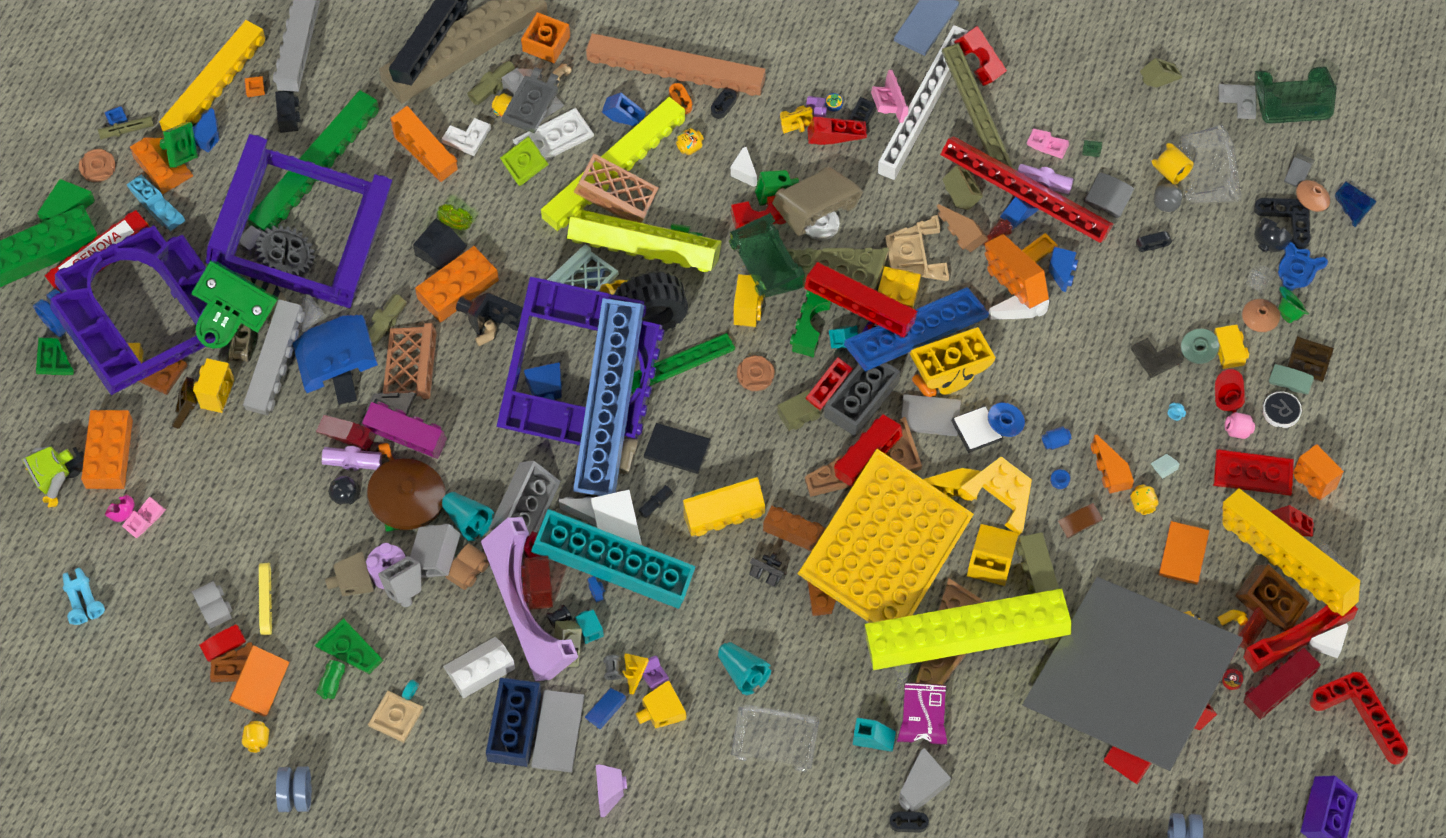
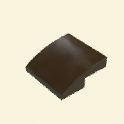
M1297 336L1287 367L1312 375L1314 380L1323 382L1334 348Z

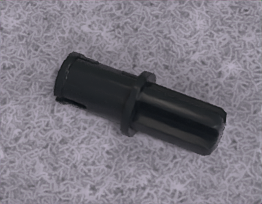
M664 485L654 496L651 495L650 500L638 510L640 515L647 518L657 508H661V504L673 495L672 490Z

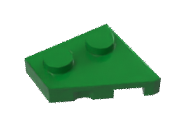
M38 337L36 374L74 375V370L70 366L58 338Z

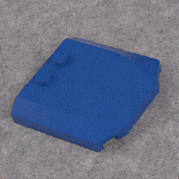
M363 315L338 317L308 329L293 342L306 393L325 387L323 381L355 368L362 372L378 365Z

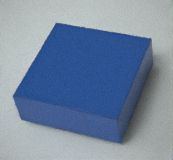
M122 106L104 112L110 126H113V123L121 124L128 122Z

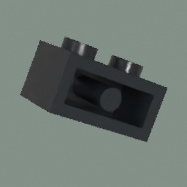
M276 91L277 122L280 133L298 131V122H301L300 112L297 111V107H300L298 96L294 95V91Z

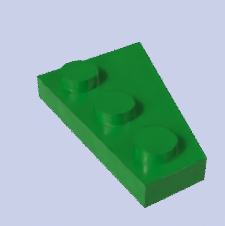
M344 618L314 645L316 648L367 674H370L384 661Z

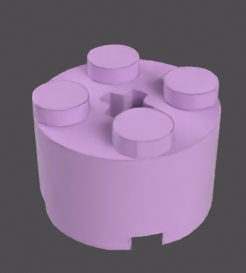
M383 543L371 551L366 564L371 581L377 587L384 589L378 573L404 559V552L397 546L390 545L389 543Z

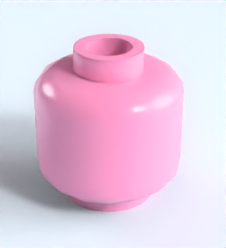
M1235 412L1226 418L1225 431L1231 437L1246 439L1255 430V423L1250 415Z

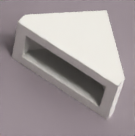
M744 147L731 166V177L754 187L757 185V175L747 147Z
M1347 623L1311 638L1308 645L1309 648L1338 658L1348 630Z

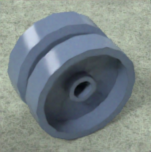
M279 767L276 777L278 811L291 812L293 806H295L297 812H309L312 795L309 767H297L294 774L290 767Z
M1171 813L1167 838H1203L1202 816L1200 814H1189L1185 823L1183 814Z

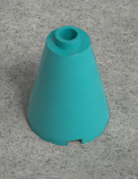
M450 492L443 497V508L463 537L468 541H475L474 538L478 535L483 537L490 530L489 527L493 521L492 514L494 515V511L490 507L456 492Z
M732 642L724 643L720 646L718 657L742 694L751 695L755 693L753 689L759 685L760 688L764 686L771 675V669L769 668L771 665L767 661Z

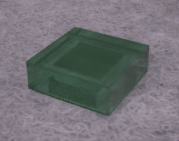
M1084 140L1082 155L1099 157L1102 142Z

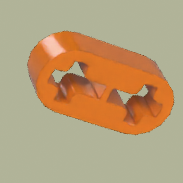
M680 83L672 84L669 87L670 98L680 106L683 101L687 105V108H684L685 114H689L692 111V101L685 87ZM674 90L680 92V96H678L677 93L674 92Z

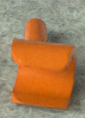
M379 444V450L382 455L387 454L389 461L394 460L389 444Z

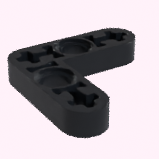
M1259 198L1255 202L1254 212L1259 216L1291 217L1292 243L1298 249L1308 247L1310 242L1309 209L1303 206L1298 199ZM1261 204L1264 205L1265 210L1260 207ZM1283 205L1286 210L1279 211L1276 206ZM1297 206H1301L1302 211H1299ZM1301 221L1305 224V227L1299 228L1295 223ZM1300 233H1303L1302 239L1304 240V243H1301L1300 240H1298Z

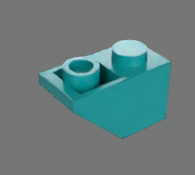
M857 718L853 745L893 752L896 731L878 721Z

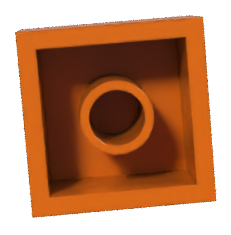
M537 12L521 38L523 52L555 64L570 38L569 24Z
M1316 444L1299 457L1293 474L1297 482L1303 483L1308 488L1309 494L1320 501L1337 488L1344 471Z

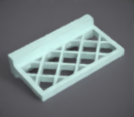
M585 244L547 280L572 286L574 284H585V289H587V283L598 281V286L590 290L600 291L601 285L610 283L619 275V272L591 252V248ZM593 259L597 262V267H587V263ZM604 269V271H609L611 274L608 277H600V270ZM598 271V278H587V272ZM584 273L585 279L574 280V275Z

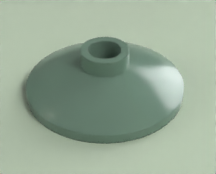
M1207 329L1190 331L1184 336L1181 343L1184 357L1190 362L1197 364L1207 363L1214 359L1220 347L1217 336ZM1199 347H1203V348H1204V350H1202V351H1198L1197 349H1198Z

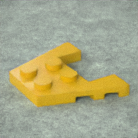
M1000 457L961 486L958 491L972 501L983 487L1013 510L1005 526L1013 532L1019 533V535L1023 532L1032 479L1003 457Z

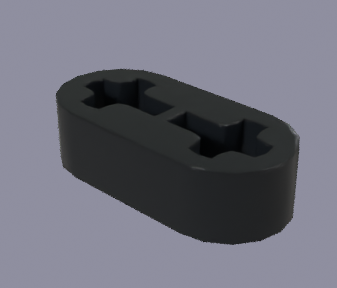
M727 88L720 93L711 105V115L714 118L721 119L727 115L737 101L736 91ZM722 106V111L719 110L718 112H716V109H719Z
M1167 231L1142 236L1136 240L1139 252L1167 247L1172 243L1170 234Z
M895 812L891 815L889 821L892 830L912 833L924 832L928 828L929 823L927 815L921 812ZM898 817L901 818V821H905L901 823V826H897V823L893 822ZM917 818H921V821L925 823L918 827L917 823L910 822H916Z

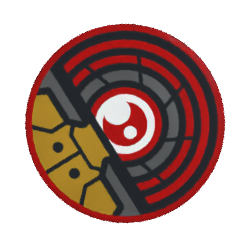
M1229 669L1224 673L1222 683L1227 689L1236 690L1243 683V675L1236 669Z

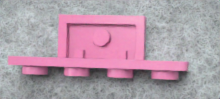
M888 70L885 87L873 86L871 94L878 112L884 114L896 113L899 123H903L904 118L908 115V106H906L905 98L902 96L901 88L898 86L893 70Z

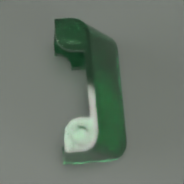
M1327 67L1311 69L1307 80L1273 82L1270 72L1255 71L1254 81L1260 113L1264 122L1272 124L1327 120L1333 116L1337 87Z
M771 213L731 231V239L729 240L731 248L738 252L756 284L754 287L758 296L762 295L763 298L805 287V273L801 266L798 267V264L794 263L779 236L778 229L776 230L773 225L775 220Z

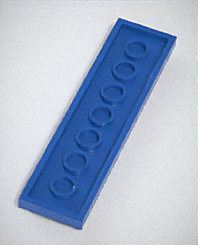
M966 287L916 309L915 323L905 337L881 326H876L846 339L844 346L864 371H868L909 353L913 349L927 345L988 318L989 312L970 289Z

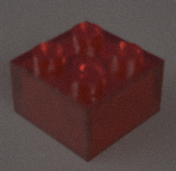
M548 556L524 558L525 565L521 566L524 601L529 603L530 610L553 608Z

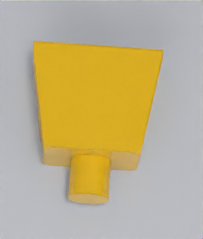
M670 681L665 682L643 697L642 702L645 709L635 713L639 724L651 720L655 729L686 720V711Z

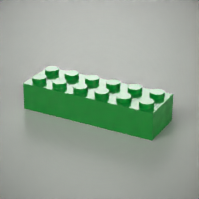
M84 206L76 207L0 240V287L58 263L67 257H71L81 247L92 242L98 234Z

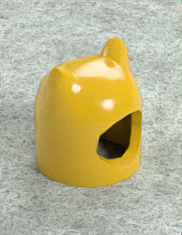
M1167 143V149L1158 159H1153L1151 162L1167 180L1176 185L1191 172L1194 163L1172 143Z

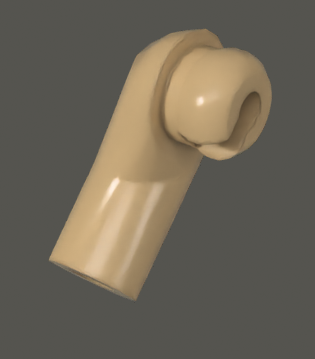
M561 64L552 73L558 75L557 80L560 81V77L563 74L568 76L571 73V67L567 66V64Z
M489 320L485 322L484 334L475 338L478 346L495 338L497 326L494 321Z

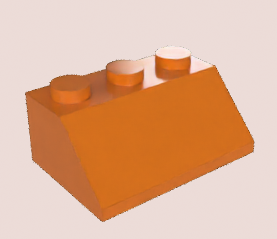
M145 137L130 146L133 158L162 195L193 177V174L185 164L177 167L169 166L167 150L160 148V140L163 138Z

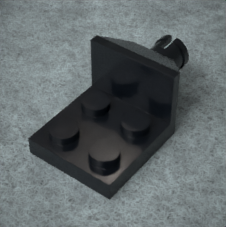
M485 293L476 297L474 302L460 297L456 304V311L468 315L469 322L478 335H481L485 328V322L489 321L490 318L496 323L507 324L512 330L518 331L523 307L491 293Z

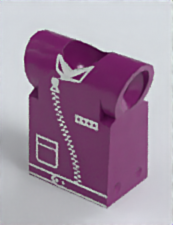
M904 683L903 716L897 742L913 743L923 738L931 744L947 745L944 728L946 685Z

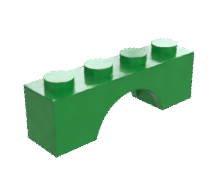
M807 290L806 297L808 299L806 303L803 302L801 313L803 314L801 318L797 319L795 326L797 332L792 334L790 345H792V352L814 357L819 344L820 333L812 327L810 321L817 313L830 310L832 302Z

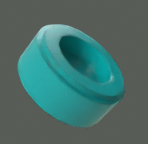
M410 680L402 693V697L406 700H411L419 687V683Z

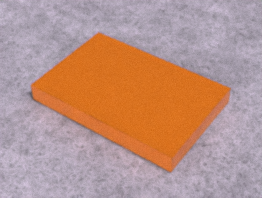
M1171 521L1159 576L1198 585L1210 530Z
M253 645L229 701L266 717L289 662Z

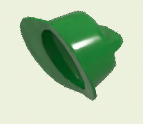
M1283 286L1279 287L1282 299L1278 310L1287 323L1298 321L1304 314L1309 315L1302 302L1292 291Z

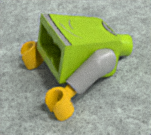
M52 447L34 448L28 457L22 459L26 470L29 471L37 488L44 494H47L42 500L44 503L49 502L48 508L57 506L58 491L65 477L69 474L65 463L72 460L73 456L68 449L58 454Z

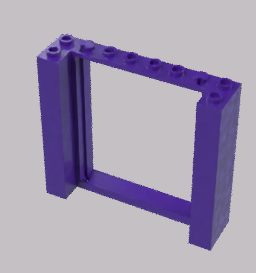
M249 134L210 238L206 263L209 264L210 261L215 260L233 272L350 309L389 196L392 180L386 176L374 174L372 183L362 178L358 179L347 173L334 171L329 167H321L310 161L306 162L294 156H287L278 151L266 149L267 139L259 135ZM268 164L363 194L331 287L235 256Z

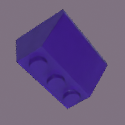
M1315 776L1301 826V833L1307 838H1347L1358 794L1336 776Z

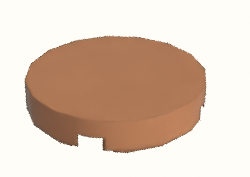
M103 149L88 151L79 161V170L82 177L91 182L107 180L113 175L116 168L113 155Z
M762 356L746 357L737 367L739 383L750 391L764 390L774 380V367L770 361Z

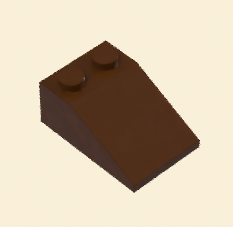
M1269 564L1256 566L1235 595L1247 608L1283 631L1293 628L1309 605V602Z

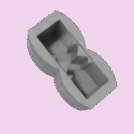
M214 581L192 591L210 629L232 619L230 613L233 610L228 601H223L222 596L225 594L220 585L216 586Z

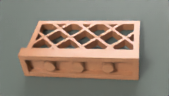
M593 154L574 193L623 219L642 223L658 187ZM594 160L600 163L603 169L595 170L593 166ZM609 171L617 172L619 178L611 179ZM605 173L607 180L600 182L597 174ZM593 175L596 183L591 184L584 179L587 176ZM630 179L634 181L635 186L628 188L625 180ZM621 181L624 189L616 191L613 183ZM609 184L612 192L607 193L604 191L602 185ZM647 188L651 190L652 193L651 195L644 197L641 189ZM637 190L640 198L632 199L630 191ZM626 193L628 201L619 199L618 194ZM642 201L644 210L637 209L634 203Z
M425 323L424 327L390 329L383 394L414 392L417 394L416 396H421L422 399H430L437 331L432 323ZM416 333H422V337L417 342L411 338ZM395 334H403L405 336L398 343L394 341ZM409 340L413 345L405 351L401 346ZM418 348L420 354L413 359L409 354ZM400 349L403 354L395 360L392 354ZM408 357L411 362L403 368L399 363ZM397 365L401 371L393 376L390 373L391 369ZM416 365L418 371L411 375L408 370ZM406 373L410 378L401 384L398 379ZM414 381L417 384L416 390L408 391L406 387ZM394 382L400 386L395 391H388L389 386Z

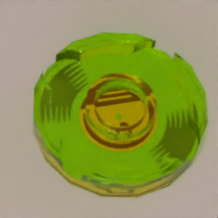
M451 204L439 206L436 213L437 218L447 226L460 230H466L471 227L473 218L463 208L458 207L457 210Z

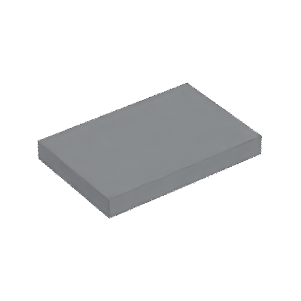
M904 394L901 419L906 417L910 432L958 436L951 420L953 417L960 415L961 400Z

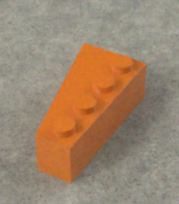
M408 106L390 118L394 138L440 182L458 170L456 157L445 149L442 143L436 139Z

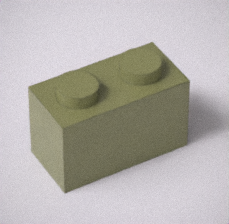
M956 165L942 179L945 189L950 193L953 204L957 208L969 210L983 197L971 172L961 166Z
M811 388L777 405V414L788 431L792 429L797 430L804 423L810 420L815 421L821 416L822 409H817L805 399L810 393Z

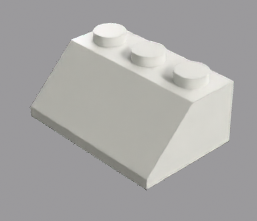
M494 637L443 667L462 698H465L513 671L515 664L504 644Z

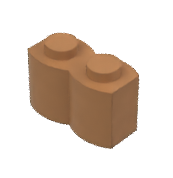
M468 543L458 554L457 558L452 561L449 574L445 577L463 590L472 587L476 582V576L487 569L489 565L488 558L485 553Z

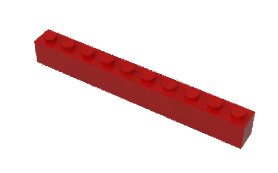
M954 136L948 138L940 154L1099 243L1105 241L1113 226V223Z

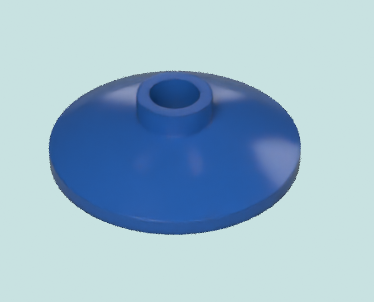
M997 403L988 412V422L991 428L1002 436H1016L1022 432L1025 426V419L1021 411L1009 403Z

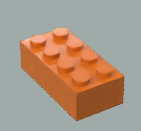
M1002 234L985 243L986 252L984 254L988 260L989 266H987L989 274L996 277L1001 285L1008 288V291L1012 295L1014 294L1021 304H1025L1031 309L1049 299L1044 270L1009 238Z
M473 246L415 287L417 299L441 323L456 312V304L460 297L471 301L498 282V271Z
M90 410L81 477L86 489H125L133 423L129 410Z

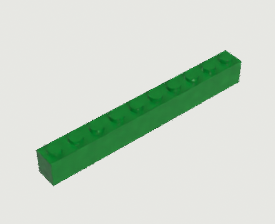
M359 90L299 160L310 161L315 165L331 168L334 160L345 152L346 146L355 141L360 130H364L367 127L368 121L372 117H376L379 112L377 100ZM288 171L249 215V227L252 225L264 232L266 228L271 230L273 225L277 228L282 220L287 219L291 209L299 205L301 198L308 194L312 189V185L319 180Z

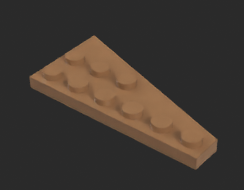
M903 417L898 422L901 425L903 436L886 455L911 472L922 470L906 417ZM838 456L835 458V461L805 476V483L810 497L850 487L835 476L834 465L843 456Z
M948 578L939 610L984 603L985 601ZM966 654L922 661L916 683L944 685Z

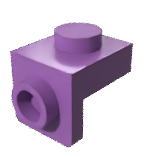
M808 96L806 108H812V115L814 117L826 118L827 107H825V98Z
M657 656L648 659V664L642 675L652 691L669 681V677L660 666Z

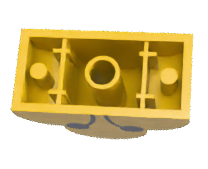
M978 327L910 351V356L927 387L931 389L938 388L940 393L944 395L966 387L973 380L974 375L990 367L996 358Z

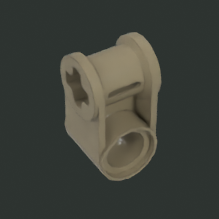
M243 324L240 325L234 335L229 348V360L231 361L240 359L250 362L254 338L250 328Z

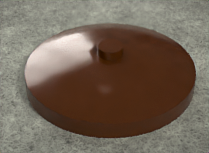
M405 458L392 460L381 465L369 480L367 502L370 510L376 518L390 527L402 530L424 527L435 520L443 508L442 502L445 496L444 483L439 474L424 462Z

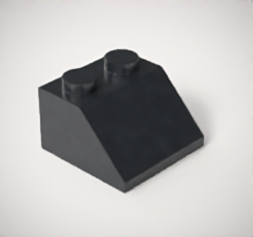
M435 218L416 240L413 247L417 257L441 270L459 257L467 248V245L451 227Z

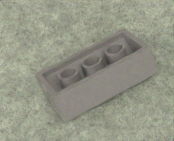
M535 461L520 462L489 528L493 531L507 518L523 517L529 532L528 536H530L532 531L538 532L561 481Z

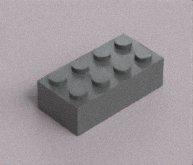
M888 363L864 371L859 364L826 404L824 417L856 437L898 385L900 371Z

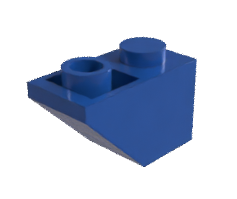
M212 108L202 115L201 120L196 126H193L196 146L208 153L220 140L217 118Z
M1054 247L1049 273L1060 289L1066 292L1067 286H1072L1074 276L1071 275L1072 270L1076 271L1077 268L1076 252Z

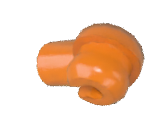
M916 374L913 376L912 381L924 396H936V388H928L920 375Z

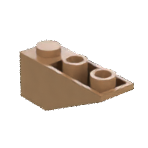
M940 204L937 205L940 210L938 215L944 222H948V230L953 236L956 235L958 237L957 243L963 250L966 248L969 252H972L988 240L980 226L972 219Z

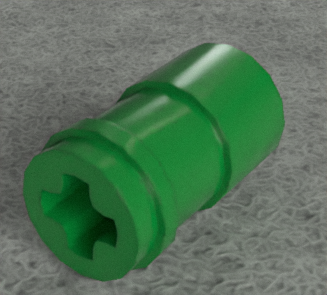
M329 660L316 690V693L325 700L327 698L335 699L342 675L345 673L344 664L335 660Z

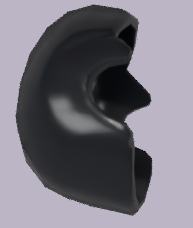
M339 476L330 483L328 493L331 500L335 503L351 505L359 498L360 488L350 477Z

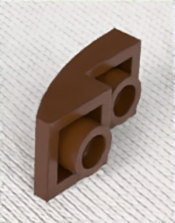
M1092 503L1062 518L1058 523L1069 539L1079 532L1087 530L1103 521V518L1095 504Z

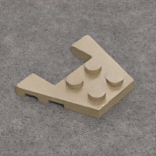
M938 215L932 216L930 220L925 222L920 221L917 225L908 229L906 227L885 236L886 248H889L888 259L890 268L921 274V277L949 281L947 263L927 265L922 235L940 233Z

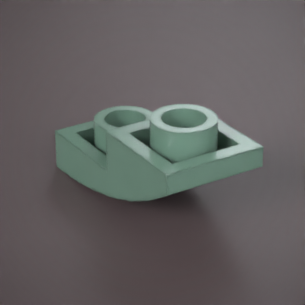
M1275 364L1269 383L1289 388L1293 392L1308 395L1314 376Z

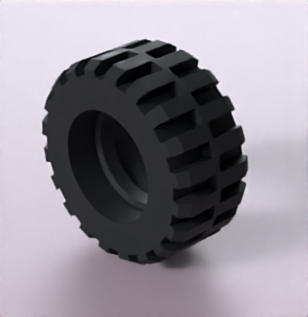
M653 271L648 274H638L637 277L633 276L627 282L624 281L614 294L643 301L644 306H646L645 316L642 317V321L662 325L664 332L680 324L688 312V303L683 284L680 279L670 273L665 274L660 271L655 273Z

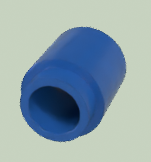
M1064 426L1046 431L1044 435H1041L1046 450L1050 448L1053 450L1068 445L1069 440L1072 439L1069 429H1065Z

